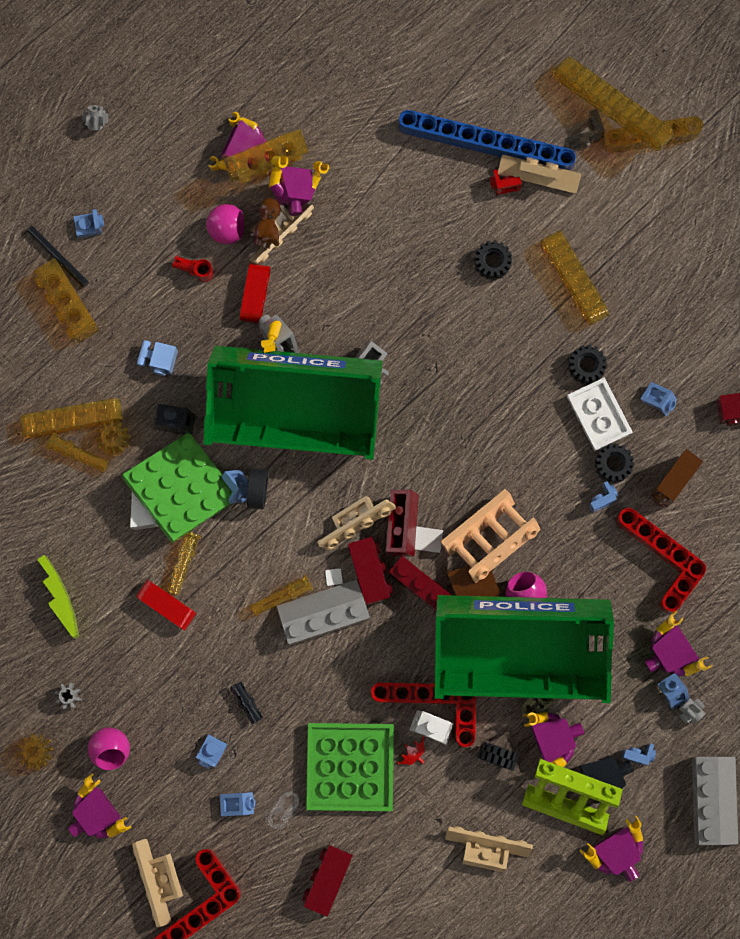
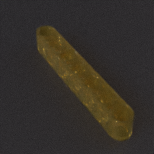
M566 57L553 69V75L558 82L656 151L661 150L674 137L673 130L667 124L575 59Z

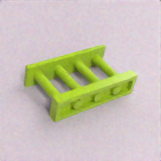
M540 759L535 778L539 779L536 787L528 784L522 806L604 835L610 815L606 811L609 805L615 808L619 807L623 789ZM547 783L560 787L557 794L544 790ZM568 790L580 794L577 802L565 798ZM588 798L601 802L598 809L585 805Z

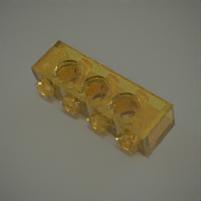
M297 129L225 157L223 160L231 182L239 181L242 184L252 180V175L257 174V177L269 173L268 169L275 167L271 162L274 156H285L288 158V161L296 162L303 159L302 155L309 151L301 129ZM283 146H284L285 149H286L285 155H284L283 152H282V147H283ZM265 153L269 156L268 162L265 159ZM248 160L251 161V164H252L251 169L248 167V164H247Z
M55 258L34 270L37 275L34 280L40 289L45 288L47 294L44 296L50 306L54 304L58 309L55 314L61 323L66 322L68 328L65 330L71 340L75 338L80 343L100 331ZM59 281L57 288H50L52 282ZM69 298L70 302L67 305H60L62 299ZM74 315H80L78 322H71V318Z

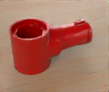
M177 255L175 256L172 268L189 272V275L195 276L201 282H209L213 278L214 272L208 260L194 259L192 261ZM202 267L209 269L208 273L204 275L199 274L198 271Z

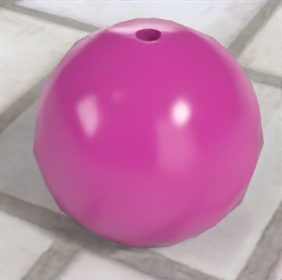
M230 204L218 205L212 209L206 219V229L210 237L217 243L225 245L235 244L239 241L244 233L243 212Z
M521 572L509 580L506 586V597L547 598V586L539 575L532 572Z
M105 727L99 729L88 741L87 753L92 764L100 769H117L129 757L130 743L126 735L116 728Z

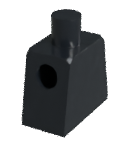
M158 404L153 430L192 435L196 415L187 408Z
M614 757L579 765L583 775L621 789L626 786L623 776L634 772L629 760L617 764ZM594 800L595 804L601 803L599 801Z

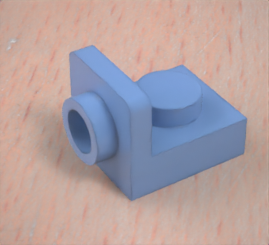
M97 209L92 210L93 213L74 216L78 238L102 234L101 227H104L103 215H99Z
M653 382L649 384L641 397L643 403L660 410L665 416L676 406L677 399L673 392Z
M241 470L225 471L221 478L225 481L228 488L232 490L228 501L230 504L245 502L247 500L249 480Z
M608 481L602 484L606 495L604 496L601 493L592 498L593 502L589 505L592 514L615 503L617 500V491L613 484L609 485Z
M672 674L658 683V687L665 695L667 705L671 710H674L689 699L686 686L676 674Z
M208 734L199 753L196 755V758L199 759L198 764L207 769H210L211 766L216 767L228 744Z
M647 744L644 755L641 754L642 750L630 747L629 750L625 749L622 752L621 759L648 766L649 762L653 763L656 755V750H653L654 744Z
M253 793L220 794L221 816L254 814L255 800Z

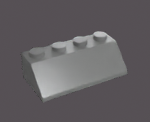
M357 580L277 605L289 646L370 620Z
M692 757L694 844H738L735 757Z

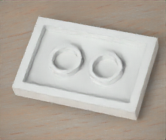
M605 377L567 395V399L594 452L633 433Z

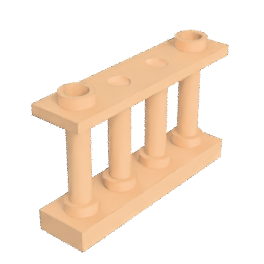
M506 489L441 541L442 546L450 557L458 553L471 567L468 572L475 583L484 579L491 570L529 539H533L540 531V527L534 517L526 522L512 508L515 503L511 494ZM503 513H507L520 527L513 535H510L496 521ZM488 526L504 540L495 549L480 534ZM472 539L488 554L480 562H477L463 547Z

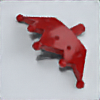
M424 736L421 737L420 744L417 741L414 742L415 747L404 744L408 755L402 754L404 760L397 762V765H413L417 760L421 764L425 762L420 757L425 752Z

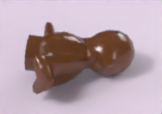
M266 198L259 207L260 222L255 227V233H250V236L255 238V245L270 249L271 243L275 246L280 244L279 231L275 220L280 215L281 207L277 200Z

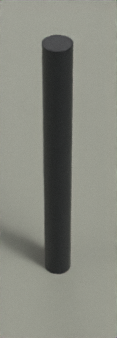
M33 226L27 229V232L83 288L89 284V281Z

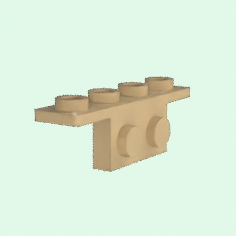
M505 154L501 157L498 169L499 175L520 176V179L523 181L577 193L581 173L558 168L559 165L550 162L541 164L538 163L539 160L527 157L525 160Z
M305 204L301 208L302 214L298 216H291L289 211L283 205H280L281 212L275 220L279 231V246L283 243L282 239L287 234L291 235L298 228L296 225L301 220L305 221L311 216V211L314 209L312 204ZM256 225L250 230L251 233H255ZM271 243L270 249L261 247L249 260L254 264L262 263L268 258V253L279 246Z
M365 496L334 515L332 519L337 530L317 543L326 550H332L345 539L354 537L358 531L372 526L376 520L390 515L391 511L396 509V506L387 499L373 506L371 499Z
M458 826L448 827L445 836L446 840L466 844L462 864L505 873L509 854L529 858L533 849L532 844H528L523 840L513 841L503 836L486 835L481 831H467Z
M147 839L132 843L133 853L140 869V877L145 886L146 897L152 910V917L156 927H162L171 923L166 901L183 896L171 854L153 859Z

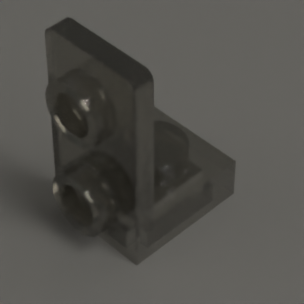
M598 109L589 111V117L586 119L589 131L565 138V148H570L571 150L578 149L583 144L589 142L590 144H595L604 138L605 130Z

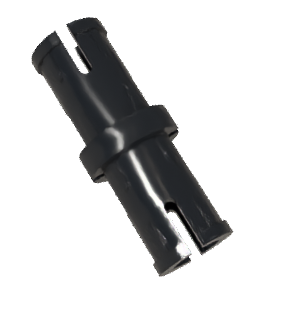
M242 681L230 688L240 703V709L244 710L252 725L264 718L254 703V697L250 696Z

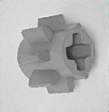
M89 106L86 112H83V122L91 130H101L104 123H108V113H105L101 106Z
M70 683L69 688L61 684L62 690L55 692V694L59 695L56 703H64L63 709H67L68 705L76 708L75 702L82 701L78 697L81 689L74 690L73 683ZM70 691V694L73 695V698L67 700V698L64 697V694L69 693Z
M689 698L679 708L682 712L679 717L686 724L690 721L696 724L706 714L702 710L705 705L699 699L693 701Z

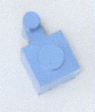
M143 340L137 365L144 367L146 359L151 360L149 366L151 370H154V374L160 376L172 375L178 353L177 348L156 342L152 351L149 350L151 342Z

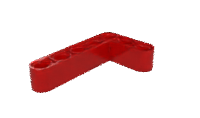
M623 509L616 518L618 526L680 572L659 601L660 609L663 612L673 613L677 611L705 575V563L634 509ZM629 514L632 517V523H624L622 515ZM641 526L649 530L648 536H642L639 533ZM657 539H662L665 541V549H659L657 547ZM674 552L682 554V562L674 560ZM691 565L699 567V575H694L691 572ZM679 581H683L687 584L688 588L686 592H682L679 590ZM666 598H672L675 601L673 609L666 606Z
M377 683L372 687L371 696L374 701L379 703L456 705V743L460 747L466 748L475 742L476 696H472L468 701L463 700L460 696L450 695L448 700L435 698V684ZM378 687H383L387 691V695L382 699L377 698L374 694L375 689ZM403 687L408 691V696L405 699H399L396 696L398 688ZM420 688H426L429 691L427 699L422 700L417 696V691ZM467 710L471 713L472 717L469 722H463L460 719L461 711ZM462 732H468L471 735V741L468 744H463L460 741L459 736Z
M209 848L200 850L195 857V861L216 894L154 939H175L172 936L174 928L182 930L183 936L181 939H188L240 900V888L213 850ZM204 852L209 853L212 857L209 865L203 864L200 860ZM217 870L224 874V880L221 883H217L213 879V873ZM227 889H234L236 891L237 897L235 900L230 901L226 898L225 892ZM209 902H216L218 904L219 910L217 913L212 914L208 911L207 906ZM191 915H198L200 917L201 923L199 926L195 927L190 924Z

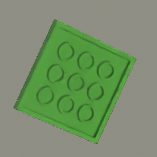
M185 434L125 472L121 477L171 543H174L231 505L228 499L232 494V490L228 488L225 481L221 478L222 474L191 434Z
M308 723L306 810L393 811L394 724Z

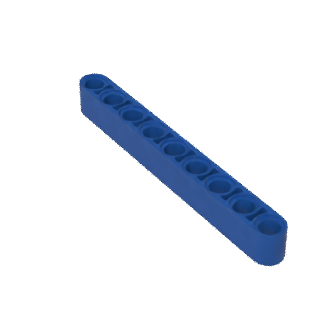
M405 110L399 116L400 131L419 138L502 157L505 154L525 160L527 157L539 160L538 163L546 164L550 162L559 165L558 168L572 170L576 160L575 152L565 147L412 110ZM409 119L413 123L411 125H405L403 121ZM430 124L433 128L426 130L422 126ZM444 129H450L452 133L446 135L442 131ZM470 134L472 138L464 139L462 135ZM488 138L492 143L484 144L482 140ZM508 143L511 145V148L504 149L501 145ZM528 148L531 150V153L525 154L521 149ZM548 153L551 155V158L545 159L541 154ZM561 158H569L571 162L565 164L561 161Z

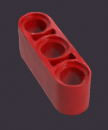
M249 264L240 311V321L260 324L259 320L263 316L270 278V266Z
M148 579L135 595L136 598L184 631L197 614Z

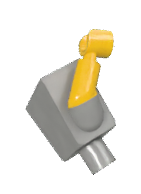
M264 315L260 318V329L264 340L261 341V346L264 348V353L273 351L299 353L293 332L278 315L273 317Z

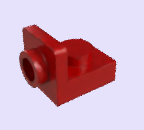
M498 169L493 170V175L490 177L491 189H495L496 195L517 192L521 189L520 176H506L500 180Z

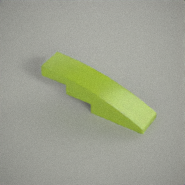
M43 555L37 559L49 575L43 583L55 598L48 604L70 635L77 639L79 632L76 616L67 590L49 558Z

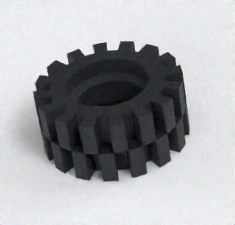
M489 240L486 244H481L480 248L477 249L474 266L476 265V271L480 272L481 277L484 275L486 276L485 279L488 280L489 278L496 280L498 277L501 279L510 270L512 254L511 251H508V246H503V242L499 244L497 240H494L490 243ZM490 253L499 255L501 258L500 265L497 267L488 266L485 262L486 256Z
M582 345L572 353L568 362V370H570L569 374L574 376L576 382L579 380L581 384L587 383L588 385L598 381L603 376L607 367L606 356H603L604 352L602 350H597L598 347L595 346L593 348L591 345H587V347ZM585 357L593 359L595 369L591 372L583 371L579 365L581 359Z
M617 443L615 445L608 444V446H604L599 451L595 459V468L597 469L596 473L600 474L602 480L606 479V481H612L613 483L621 482L632 472L634 458L630 454L631 451L625 449L626 446H619ZM618 456L622 461L621 469L618 471L610 470L606 464L607 458Z
M482 741L477 758L514 771L519 754Z

